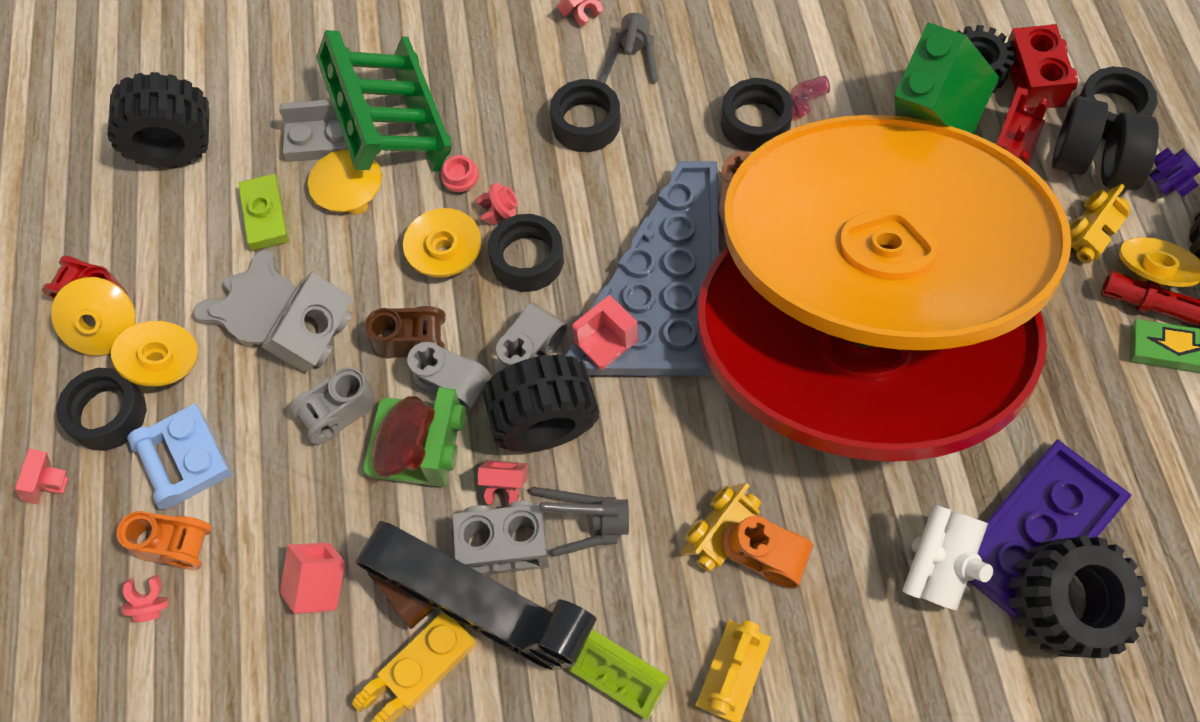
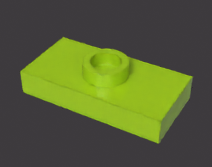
M276 174L238 182L247 242L251 250L254 251L290 242L280 184Z
M593 629L576 664L568 669L646 720L653 713L670 679L663 672Z

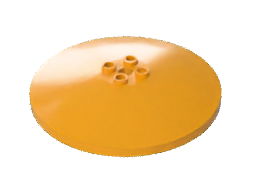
M854 115L829 118L793 128L772 138L751 153L739 166L728 187L724 207V234L727 247L742 275L758 293L778 309L807 326L851 342L899 350L950 349L987 341L1016 329L1040 312L1054 296L1064 276L1071 250L1070 226L1063 207L1048 184L1022 160L1000 146L970 132L952 126L947 127L929 120L903 116Z

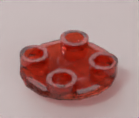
M408 396L398 401L387 412L380 423L373 440L371 452L373 469L379 476L391 477L402 472L405 468L415 470L423 462L425 448L422 444L427 433V427H429L434 419L435 410L433 406L423 402L419 397Z

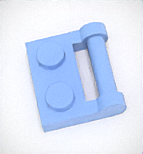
M196 403L150 427L135 429L127 436L132 451L138 452L155 489L153 498L158 509L174 507L233 475L202 410ZM163 441H166L183 478L182 481L176 484H171L154 447Z

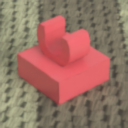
M561 0L557 5L564 18L574 12V18L581 26L589 21L584 13V8L591 9L596 17L603 11L602 4L598 0Z
M28 449L15 487L20 501L39 504L43 490L54 494H64L68 482V477H65L67 472L62 469L51 468L47 452Z
M486 460L478 467V485L488 486L484 493L486 504H493L495 501V491L498 488H503L508 492L509 503L519 500V488L525 484L528 477V463Z

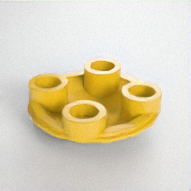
M348 150L334 151L318 160L311 169L307 182L309 194L315 205L329 211H348L352 215L362 214L367 210L368 202L374 198L380 189L382 171L375 159L370 170H355Z

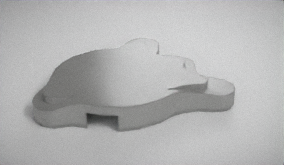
M267 250L260 251L253 257L248 271L228 276L225 279L224 286L229 292L226 298L199 302L194 309V316L202 324L220 325L226 328L239 343L254 348L253 345H262L296 287L289 279L277 272L276 260L273 254Z

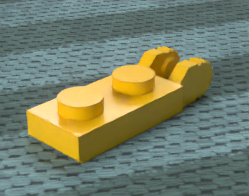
M441 612L377 674L378 678L370 681L355 696L352 705L358 712L364 711L390 688L398 698L389 702L380 710L372 722H394L407 709L411 711L476 647V640L456 620Z

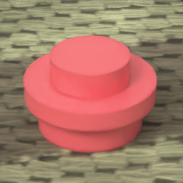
M456 155L450 157L444 163L441 170V179L443 185L450 191L464 192L476 185L479 179V172L476 164L468 157Z

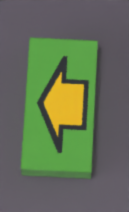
M1135 319L1131 324L1130 362L1200 373V329Z

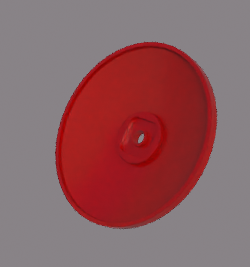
M728 247L719 254L709 268L702 283L698 300L697 329L699 343L708 367L723 390L738 406L771 430L800 444L843 457L871 461H915L941 457L981 443L1001 431L1023 410L1035 391L1045 364L1047 342L1041 311L1029 321L1008 333L968 346L937 350H899L870 346V348L859 347L854 344L855 342L835 337L807 326L771 304L745 279L733 261Z

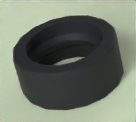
M1112 66L1099 69L1089 76L1079 95L1096 100L1095 94L1103 92L1116 93L1128 99L1134 105L1137 114L1152 116L1158 105L1157 91L1151 81L1141 73L1126 67ZM1108 111L1101 139L1106 140L1110 127L1117 116L1116 114Z
M764 78L741 80L733 85L723 98L721 127L724 136L733 145L743 150L755 151L767 141L790 130L794 106L790 93L781 84ZM751 103L764 104L771 107L779 115V119L771 125L762 127L750 126L741 122L735 116V110Z
M579 79L568 82L559 88L551 99L550 104L551 127L555 138L564 147L577 152L596 151L603 149L613 142L620 131L621 122L620 102L616 92L607 84L595 79ZM582 104H593L607 112V117L603 121L590 127H576L564 120V115L567 111Z
M1081 96L1074 97L1056 142L1052 168L1084 175L1087 172L1104 131L1108 114L1107 102Z
M1121 112L1116 116L1106 138L1101 163L1102 183L1106 187L1114 188L1123 184L1125 186L1123 189L1137 191L1144 186L1152 170L1158 147L1159 126L1155 117Z
M535 214L514 215L503 220L493 230L489 238L488 255L492 270L497 280L507 288L520 292L537 291L550 285L560 275L564 265L562 237L556 226L545 217ZM521 238L539 239L544 241L549 247V256L542 263L531 268L510 266L505 262L503 253L512 242Z
M100 367L82 372L72 379L60 393L56 406L58 422L69 436L91 450L105 451L126 443L130 432L141 428L147 412L145 397L134 383L123 378L113 368ZM108 390H119L124 395L122 408L112 421L105 426L95 429H87L82 426L81 415L90 399Z

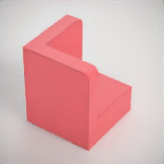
M608 295L573 323L574 345L598 369L603 370L638 342V322L615 299Z
M331 543L287 545L280 594L294 614L334 611L337 609L345 567L344 559Z

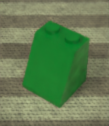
M927 22L894 94L895 116L929 120L974 134L999 80V76L966 35Z

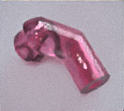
M826 75L798 83L793 87L790 92L794 104L792 117L797 118L809 114L811 108L807 100L830 92V83Z

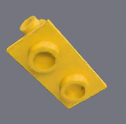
M1123 184L1108 191L1100 189L1092 194L1084 203L1086 208L1084 213L1069 225L1071 247L1077 252L1076 256L1081 262L1090 263L1099 259L1104 249L1112 240L1104 231L1110 236L1116 234L1129 216L1130 203L1126 199L1118 197L1125 187Z
M748 483L730 487L727 485L714 496L710 503L713 510L705 520H698L685 535V540L688 543L680 552L682 556L699 555L700 557L696 561L697 564L710 573L714 567L720 568L727 558L721 546V537L724 530L733 523H738L749 516H758L760 514L758 508L762 504L761 501L751 493H747L746 496L743 495L750 486Z
M728 620L695 705L696 707L730 722H741L772 637L759 632L760 626L749 620H743L742 624Z

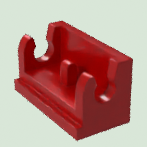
M1018 87L995 144L1029 166L1045 123L1043 117L1048 107V101L1046 98H1042L1038 107H1029L1025 104L1028 98V90Z

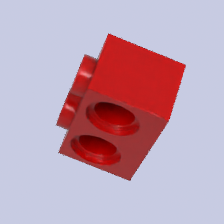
M1057 24L1012 28L1007 42H1012V51H1015L1014 62L1009 72L1014 91L1016 92L1018 87L1028 90V98L1025 104L1029 107H1038L1042 98L1047 99V108L1065 107L1072 91L1077 87L1078 75L1076 69L1071 67L1067 55V42L1061 38Z

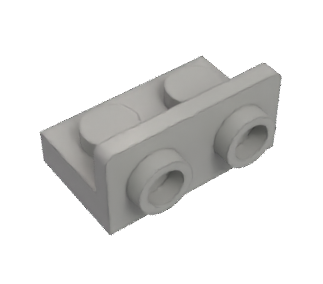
M330 99L280 104L279 112L285 123L283 155L287 162L318 160L331 152L348 150Z

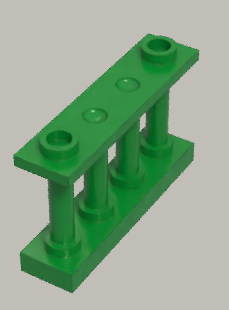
M325 30L316 59L354 169L370 170L376 155L380 151L425 152L432 171H440L446 157L451 152V137L446 133L419 65L418 55L414 52L409 37H401L394 55L352 52L349 48L345 47L340 31ZM353 67L393 69L398 81L360 79L355 74ZM363 94L404 96L408 108L371 107L369 103L365 102ZM373 122L415 124L419 136L380 135L376 131Z

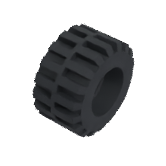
M150 72V75L138 73L134 74V78L125 77L120 80V84H115L112 94H110L108 140L112 142L111 146L115 151L121 152V156L126 159H133L135 163L140 165L146 164L154 168H176L178 165H189L191 161L199 160L202 157V153H206L208 149V99L203 97V91L199 87H192L190 81L186 79L179 80L175 75L168 74L166 76L160 75L159 72Z
M544 355L514 363L494 374L491 380L486 382L482 391L494 442L504 450L531 452L557 447L581 436L590 430L599 419L600 412L586 366L583 361H578V358L573 356Z
M1081 536L1048 540L1039 543L1040 546L1031 547L1025 552L1027 559L1018 560L1014 567L1019 573L1018 577L1010 578L1009 588L1015 589V598H1009L1010 607L1017 608L1019 615L1014 618L1018 627H1027L1028 631L1025 637L1031 643H1041V650L1063 657L1108 658L1110 654H1120L1125 651V643H1134L1137 640L1139 634L1135 629L1136 627H1144L1147 619L1142 614V607H1148V596H1142L1141 587L1146 586L1143 576H1136L1134 572L1138 567L1132 558H1123L1124 550L1117 544L1108 545L1107 539ZM1073 575L1080 580L1086 593V608L1080 620L1074 614L1068 597L1069 584Z

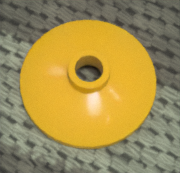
M439 208L423 213L409 225L403 238V250L408 263L419 273L437 278L453 276L464 271L475 261L481 249V234L476 222L466 213L451 208ZM443 247H450L448 250L439 251Z
M1137 237L1126 240L1120 248L1119 255L1122 262L1130 270L1140 275L1145 282L1150 280L1159 283V286L1168 285L1175 287H1188L1200 283V259L1179 245L1156 238Z
M97 277L79 278L65 285L55 296L51 308L52 323L60 339L70 348L86 355L101 356L111 354L112 345L118 335L136 324V312L129 296L116 284ZM83 315H91L95 319L96 325L93 327L88 326L83 320Z
M147 321L135 324L120 333L111 348V359L115 370L126 380L143 386H163L184 378L194 368L198 358V347L194 337L183 327L165 321Z

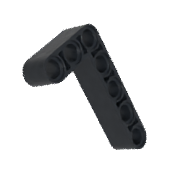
M378 521L355 561L359 567L529 661L552 671L576 664L597 620L587 610L562 599L542 607L385 521Z

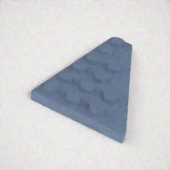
M679 161L671 174V180L658 195V201L649 217H645L631 241V247L618 262L615 274L609 284L604 286L592 306L593 308L610 295L638 322V342L603 370L598 369L573 342L566 356H573L578 358V361H583L588 375L713 376L704 359L699 343L697 319L698 300L702 283L709 268L719 256L717 161Z

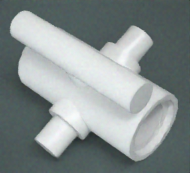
M933 504L922 536L915 538L912 543V550L916 554L902 592L917 598L926 599L949 609L958 610L967 582L973 579L987 582L993 575L992 566L982 562L980 556L977 555L988 523Z

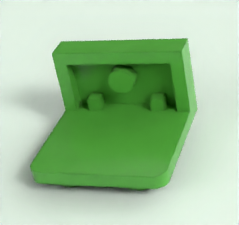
M438 387L435 403L383 398L378 405L363 466L365 474L370 478L446 487L449 472L454 470L457 461V445H455L458 431H462L466 416V408L464 405H461L456 390Z

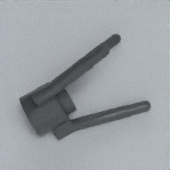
M629 13L623 17L620 32L615 34L614 44L598 81L606 83L621 46H623L627 55L640 51L643 47L645 48L650 81L652 83L657 82L653 50L654 36L648 33L650 22L646 16L640 13Z
M530 488V494L535 496L574 502H541L539 504L541 511L592 515L593 531L602 532L601 535L553 548L550 553L554 557L602 544H617V535L629 534L628 499L597 497L549 488Z

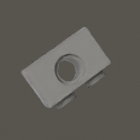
M311 272L299 282L261 347L302 372L316 365L322 366L333 349V346L328 344L335 331L340 333L351 318L352 313L348 311V308L354 298L314 272ZM305 316H310L316 320L318 324L317 334L310 332L304 324Z

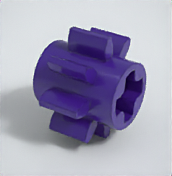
M1167 147L1156 155L1154 160L1156 168L1150 172L1149 176L1166 196L1176 190L1183 197L1199 186L1194 177L1200 173V167L1184 148L1174 154Z

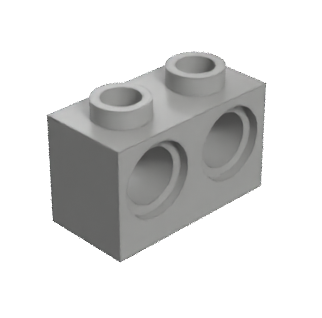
M520 500L509 503L506 508L497 509L476 505L466 508L462 513L453 514L456 560L484 575L549 568L544 512L539 509V504H534L528 500ZM521 527H530L534 530L532 537L526 541L519 542L512 539L514 532ZM478 532L490 534L488 541L484 545L479 547L469 545V540L474 534Z

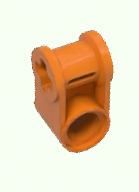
M135 511L121 520L117 527L116 535L121 545L138 559L167 564L186 570H199L202 562L198 558L205 535L211 534L213 527L211 524L193 517H174ZM152 529L149 538L137 544L139 536L144 531Z
M757 515L749 516L741 522L731 524L724 530L721 537L722 550L732 561L761 574L765 579L779 586L797 589L800 586L813 549V543L809 539L795 532L788 531Z

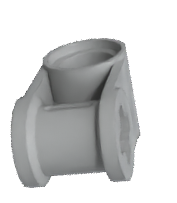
M535 303L527 305L515 323L496 344L499 371L525 359L550 355L562 343L567 333L568 325Z
M421 342L415 345L409 351L407 357L408 366L413 373V380L417 387L434 396H437L438 387L455 389L461 405H464L466 408V412L471 411L484 389V385L491 376L490 372L480 363L470 358L459 356L432 342Z
M352 367L342 368L314 388L296 397L291 403L290 411L294 417L300 418L308 429L307 436L310 442L322 444L331 440L342 429L369 413L375 404L376 396L358 369ZM359 388L354 396L345 398L351 389Z

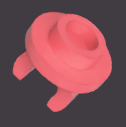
M494 183L489 187V192L480 195L477 199L479 205L485 209L490 208L488 212L481 215V219L490 225L499 223L503 218L507 219L516 215L518 200L508 186L503 187L499 183Z
M153 575L149 579L150 593L148 594L137 592L134 578L128 579L125 582L123 595L128 603L121 606L122 615L132 616L133 622L150 621L161 616L160 610L167 608L169 601L167 597H157L162 589V581L158 575Z

